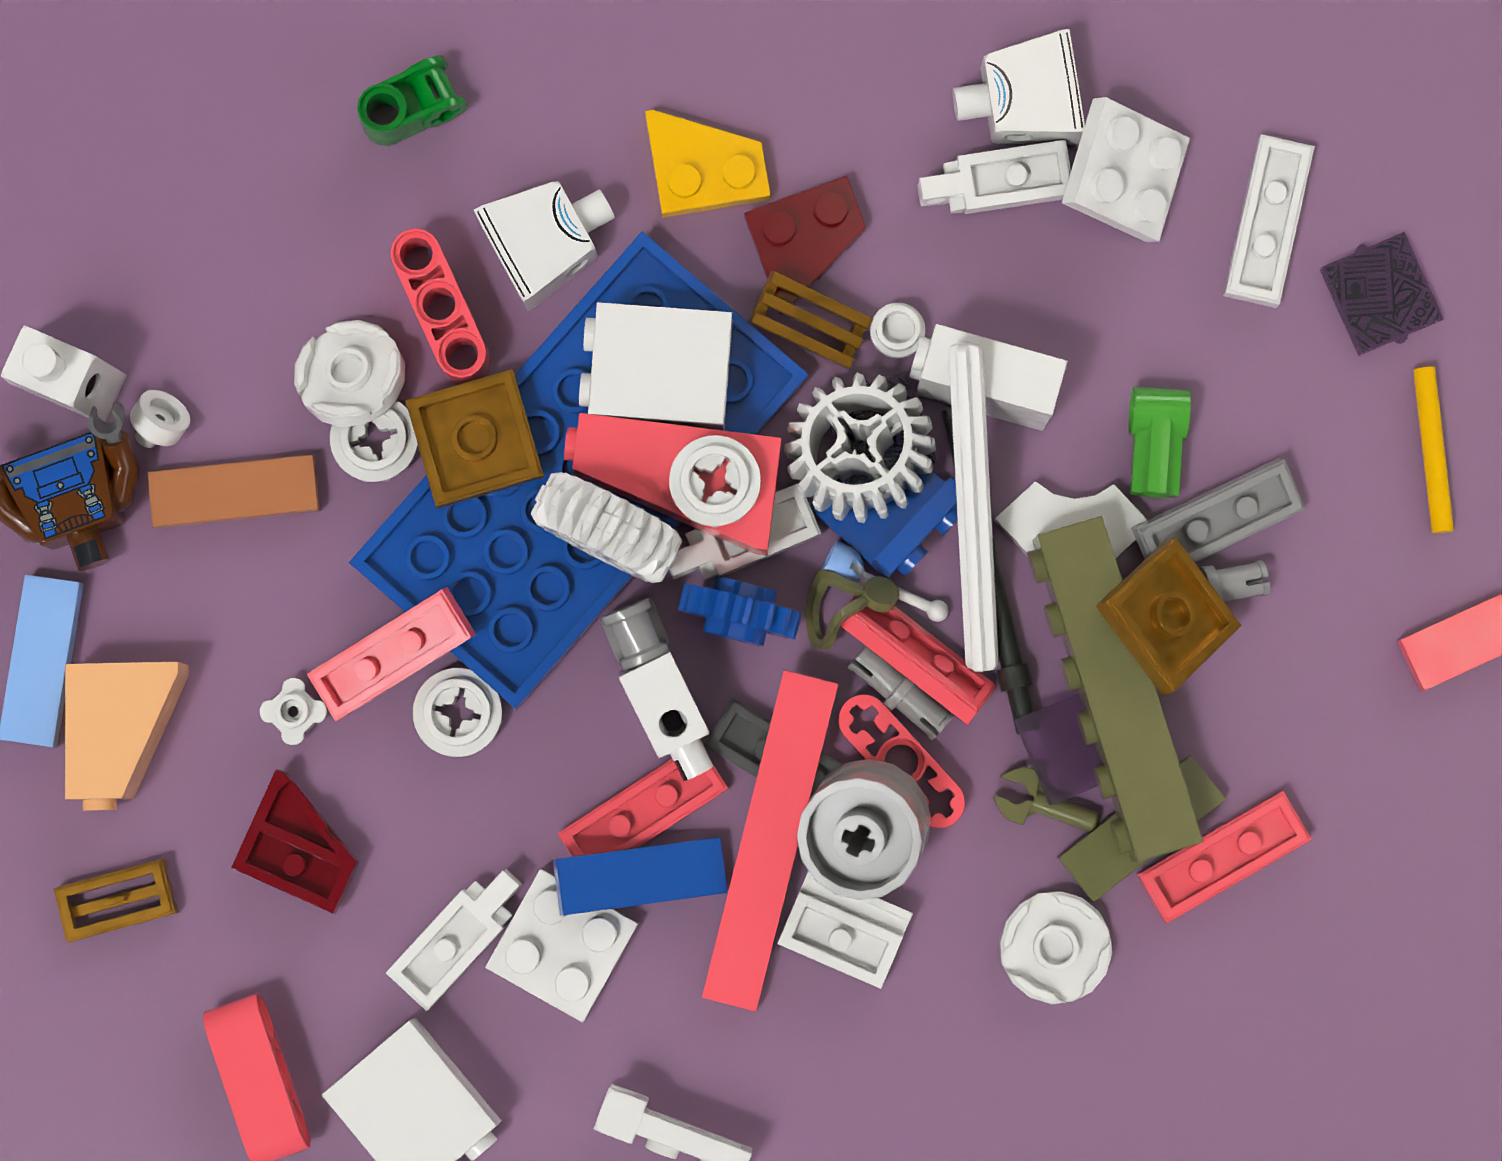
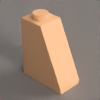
M180 662L65 664V799L83 800V811L117 810V799H134L189 677V665Z

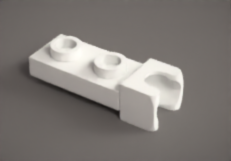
M611 1084L594 1126V1130L632 1144L636 1135L647 1138L645 1148L672 1159H677L679 1151L697 1157L700 1161H749L752 1155V1148L646 1108L649 1097L615 1084Z

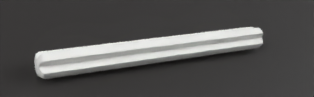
M963 342L950 346L949 370L965 663L968 668L973 669L975 672H984L996 669L999 663L984 363L981 345L973 342Z

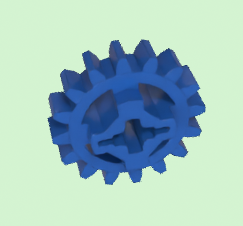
M716 577L714 589L684 583L677 609L705 618L706 621L703 629L705 633L756 646H764L766 634L795 640L802 615L801 612L774 604L777 594L775 590L725 577Z

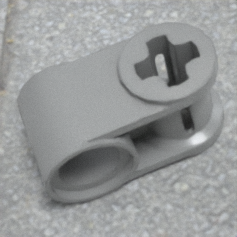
M652 597L622 607L600 618L612 651L622 670L638 666L670 651L668 647L670 641Z

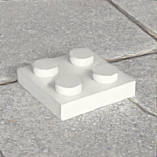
M1107 97L1094 98L1062 204L1142 241L1159 242L1190 138Z
M540 869L485 968L583 1023L639 923L615 909L560 916L555 876Z

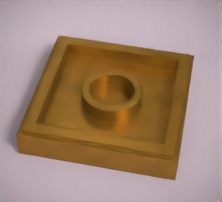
M513 369L405 400L437 509L545 478Z
M1176 537L1164 541L1095 606L1162 696L1174 693L1242 626Z

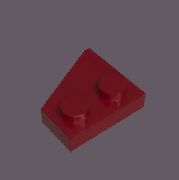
M847 176L744 213L746 224L766 278L768 279L771 271H775L808 288L816 280H819L833 266V262L845 250H848L866 231L864 219ZM777 287L774 296L792 305H795V302L799 299V297Z
M276 769L231 868L335 914L343 900L359 861L288 773Z

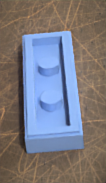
M25 575L0 723V740L58 747L65 704V664H71L84 587L83 583Z

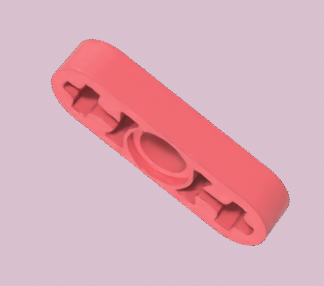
M857 695L846 701L840 710L838 725L844 738L864 759L885 762V756L892 747L904 745L911 748L917 756V767L910 776L917 782L924 774L926 768L930 767L936 774V777L926 782L937 793L947 789L953 795L948 802L952 813L946 818L941 813L934 814L931 817L930 827L945 828L957 822L965 807L962 790L879 699L870 695ZM855 706L862 711L867 710L869 707L876 710L878 715L874 718L873 723L882 734L887 731L890 725L898 732V736L887 740L879 748L876 756H872L866 749V746L876 742L865 730L855 734L849 728L854 720L850 710Z

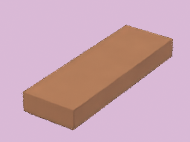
M314 455L147 472L152 527L156 529L320 511L316 458Z

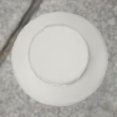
M888 304L882 307L872 319L870 327L871 340L876 349L887 357L897 359L908 357L917 351L920 337H925L924 320L920 313L908 304Z

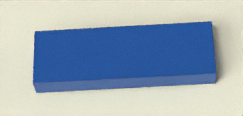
M721 837L553 859L560 916L728 893Z

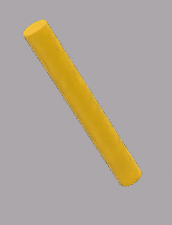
M1435 367L1413 369L1431 532L1432 534L1453 532L1454 524Z

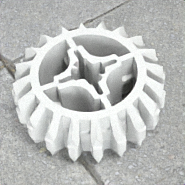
M858 372L854 375L853 386L845 388L841 378L834 377L832 380L834 392L826 395L822 389L815 387L812 394L817 404L813 407L808 404L799 403L797 408L800 417L805 422H790L787 430L790 436L796 439L784 446L787 457L794 460L788 465V472L792 479L800 480L797 489L803 498L814 495L812 503L819 512H823L832 505V513L835 519L842 521L847 516L850 508H853L856 520L864 524L868 517V509L875 508L879 517L886 519L889 515L886 504L894 500L897 506L906 509L909 503L904 490L907 488L913 492L922 493L924 485L917 474L932 473L934 467L932 460L925 456L936 451L935 439L927 435L933 429L929 416H920L923 406L918 398L906 400L907 391L905 386L898 383L888 391L886 378L880 374L873 380L870 387H867L863 374ZM864 410L877 413L872 418L860 421L849 416L852 412L858 413ZM832 426L837 433L836 442L825 452L827 458L818 464L817 455L820 442L824 434ZM903 429V449L898 461L889 471L884 463L883 455L893 445L894 436L898 435ZM847 433L854 438L856 443L863 440L864 445L868 443V450L873 462L864 453L858 455L856 449L854 452L852 451ZM852 475H865L872 482L850 485L837 482L836 480L845 481Z
M562 472L551 473L546 485L541 486L535 498L536 504L531 515L538 526L571 544V546L636 578L650 583L662 582L667 571H671L679 556L677 552L682 540L678 532L671 528L670 525L660 521L659 518L629 503L625 499L576 476Z

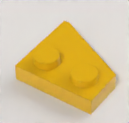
M656 110L645 111L663 218L770 200V190L761 142Z

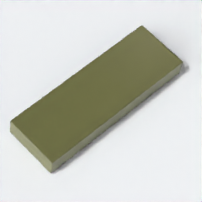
M1189 755L1179 765L1198 822L1226 799L1192 755ZM1116 812L1057 857L1091 902H1095L1149 860L1131 862L1128 852L1119 853L1110 827V821L1118 819Z

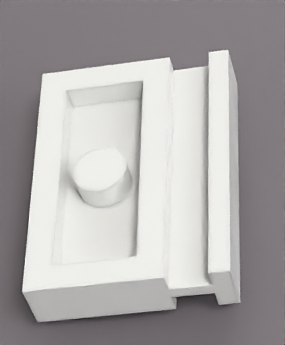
M808 871L777 944L881 989L913 913L879 898L856 900L835 895L816 882Z

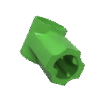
M1133 386L1128 422L1129 435L1133 436L1130 495L1147 498H1177L1179 496L1182 440H1186L1190 423V390Z

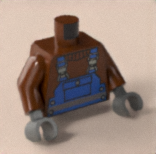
M113 402L112 405L114 422L102 421L97 415L96 406H93L88 418V427L91 432L0 465V522L26 542H39L41 546L51 550L69 545L78 571L89 570L110 561L101 533L125 523L124 510L132 504L139 466L128 434L121 430L125 418V409L119 402Z

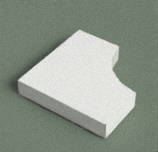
M1035 481L994 519V522L1027 556L1028 551L1035 549L1032 540L1038 534L1102 516L1116 559L1136 540L1131 528L1147 521V519L1114 484L1095 496L1073 499L1053 494Z

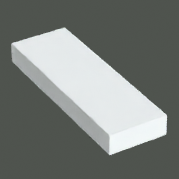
M1262 134L1259 136L1223 296L1277 308L1280 305L1315 146Z

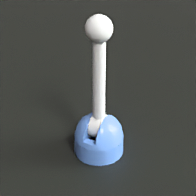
M838 540L831 547L821 569L834 572L857 583L862 582L866 584L867 580L871 577H876L865 572L864 563L859 552ZM898 587V599L926 611L927 616L932 621L941 622L947 618L949 609L945 602L941 600L930 602Z

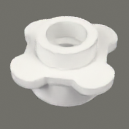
M290 678L284 681L282 691L273 700L264 701L260 707L261 719L264 722L273 723L282 732V740L289 745H298L303 742L305 733L312 729L316 723L323 722L327 716V707L324 702L315 700L305 691V683L297 678ZM292 706H296L299 711L295 717H291L288 713L289 708Z

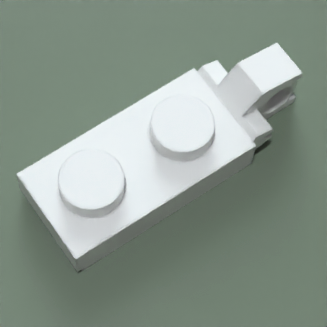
M1066 140L957 156L956 161L944 163L943 175L919 178L917 188L921 207L949 203L951 213L964 212V214L1062 200L1071 173Z
M798 484L775 493L767 556L754 554L704 531L695 529L686 533L690 546L677 552L679 556L670 571L673 580L699 569L704 580L716 576L720 578L820 537L821 532L807 498H803L797 489Z
M507 869L503 870L486 889L477 881H474L467 890L463 889L389 968L386 974L426 1011L430 1010L505 928L504 924L511 918L512 914L503 906L523 884Z

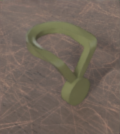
M828 570L818 571L806 600V628L811 646L816 651L831 649L840 625L866 606L876 612L892 610L899 598L897 585L886 577L876 576L867 580L864 586ZM828 586H834L857 596L858 598L844 606L833 616L823 637L819 623V607L821 598Z

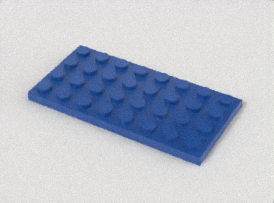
M643 231L515 374L545 478L437 509L427 475H425L348 562L404 612L448 587L477 634L450 652L515 709H518L634 577L557 538L552 533L538 526L531 515L536 504L535 498L541 486L546 485L551 473L562 472L575 476L572 469L573 461L564 460L565 440L568 427L578 428L579 413L588 414V407L579 406L581 373H591L593 352L584 351V328L586 317L596 318L597 302L732 312L733 324L724 431L759 435L809 377L806 371ZM609 491L659 518L660 521L670 525L673 529H676L681 524L676 519Z

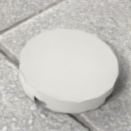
M361 320L343 321L326 327L327 332L320 335L316 340L312 337L303 346L295 363L294 385L307 410L321 422L338 427L363 425L382 416L397 401L405 383V361L396 342L380 326Z
M1061 891L1037 893L1019 903L1005 920L999 939L1001 964L1011 983L1028 997L1049 1004L1072 1002L1091 993L1106 975L1112 956L1109 930L1100 912L1083 898Z

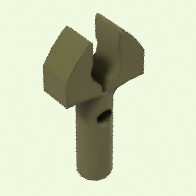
M1022 767L1000 776V778L1010 782L1020 783L1024 786L1027 794L1033 798L1032 801L1026 800L1019 804H1013L1005 798L994 795L993 800L1006 820L1024 825L1026 817L1039 813L1087 832H1092L1096 828L1099 820L1098 812L1046 793L1040 783L1042 772L1029 767Z

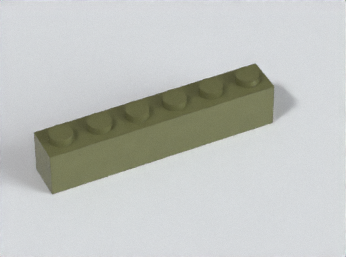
M1095 517L1038 534L1032 540L1035 549L1027 552L1029 565L1036 584L1045 582L1051 603L1044 605L1045 617L1053 638L1061 635L1068 657L1060 659L1063 676L1069 691L1078 689L1085 711L1077 713V720L1085 744L1095 743L1101 765L1093 767L1094 776L1102 799L1112 798L1118 819L1110 821V827L1119 853L1128 852L1131 862H1139L1203 843L1156 687L1095 607L1122 582L1103 517Z

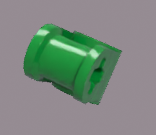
M433 56L421 60L407 68L404 72L376 85H372L363 91L358 99L357 111L363 130L371 141L384 146L398 144L400 141L428 128L448 123L466 111L468 104L465 98L457 96L445 72L448 67L445 57ZM429 85L434 87L439 99L434 97ZM390 105L398 109L399 112L396 119L390 124L378 125L370 120L371 114L379 106Z

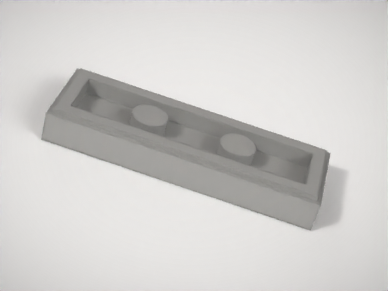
M1277 458L1131 529L1144 559L1153 553L1164 541L1176 537L1192 560L1197 562L1305 510V507L1285 459Z

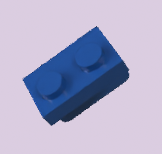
M896 438V443H895V445H903V444ZM892 445L887 451H902L903 447H893ZM868 450L867 457L872 462L873 459ZM885 453L884 455L900 456L901 453ZM883 458V460H898V459H899V458ZM885 463L886 466H894V465L896 464V463ZM933 471L928 474H917L922 480L924 488L922 493L913 492L907 488L904 490L909 503L906 509L897 506L895 501L892 500L886 504L889 511L886 519H881L876 509L870 508L868 509V517L864 524L856 520L853 508H850L847 516L842 521L835 519L832 513V505L823 512H819L811 502V510L846 544L859 552L860 556L882 577L890 579L898 570L906 577L928 553L921 546L935 530L944 536L958 521L956 481L950 477L944 482ZM854 475L851 483V477L845 481L836 480L837 482L850 485L872 482L867 476L863 477V475ZM855 476L862 477L867 480H860L855 478Z

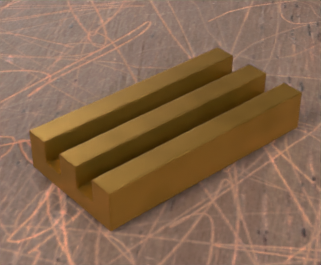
M771 271L748 322L835 364L850 369L854 361L852 357L856 349L860 348L863 341L862 335L865 329L869 328L873 318L786 276ZM777 287L853 323L850 332L774 296ZM768 307L844 342L841 352L764 316Z
M166 859L156 860L53 888L66 942L82 940L179 913L177 903L174 902L172 896V883L168 880L166 872L168 870ZM151 874L154 876L155 885L71 907L70 896ZM159 896L161 906L76 928L74 918Z

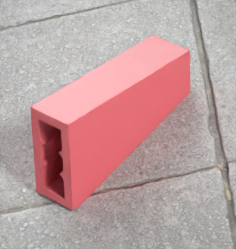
M579 413L578 428L568 427L564 460L573 461L572 469L575 476L754 554L768 555L782 438ZM713 435L729 437L744 445L755 458L761 479L755 505L738 522L716 528L692 522L675 505L669 486L670 470L678 453L690 442L701 437ZM725 460L722 467H718L713 474L706 471L702 473L697 469L693 470L705 483L702 502L705 503L708 497H712L717 490L724 493L730 492L733 495L737 493L725 481L728 461Z

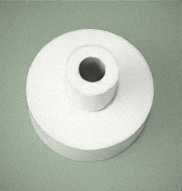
M148 390L141 395L132 408L130 421L137 431L135 434L137 442L146 448H152L155 444L160 446L176 444L190 425V415L185 406L174 396L160 390Z

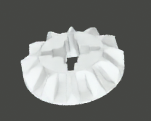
M396 401L382 416L372 420L381 432L389 431L393 433L397 431V434L391 435L390 439L382 442L384 450L381 452L382 460H379L378 455L369 446H352L360 443L361 439L368 436V422L363 425L348 427L332 425L330 431L331 451L336 462L346 473L364 482L389 481L408 469L410 462L418 451V443L408 409L399 401Z
M717 435L701 437L687 444L676 456L669 476L671 495L680 511L692 522L714 528L738 522L755 505L761 484L759 467L751 452L738 441ZM725 460L728 461L725 481L737 493L733 495L730 492L724 493L717 490L712 497H708L705 503L702 502L705 483L693 470L697 469L702 473L706 471L713 474L718 467H722Z
M450 668L440 671L431 676L421 686L415 697L413 721L416 731L428 747L442 755L450 757L473 755L492 743L502 723L501 698L497 692L470 669ZM465 689L463 696L466 698L465 707L474 710L475 714H480L481 719L463 720L460 724V729H456L455 737H452L451 718L443 715L442 712L435 711V706L445 707V705H454L457 697H460L461 690Z

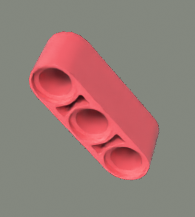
M416 228L405 230L396 237L392 244L391 259L438 364L447 377L458 385L486 377L491 366L489 350L442 248L435 237L426 230ZM427 247L432 250V260L425 268L411 270L405 266L406 256L414 248ZM439 296L453 298L455 300V308L449 317L442 320L428 317V306L432 300ZM462 345H471L477 348V360L469 369L457 370L451 367L450 357L456 348Z
M256 993L205 1011L203 1013V1022L207 1038L249 1160L277 1161L310 1149L311 1141L307 1124L270 1014L261 995Z

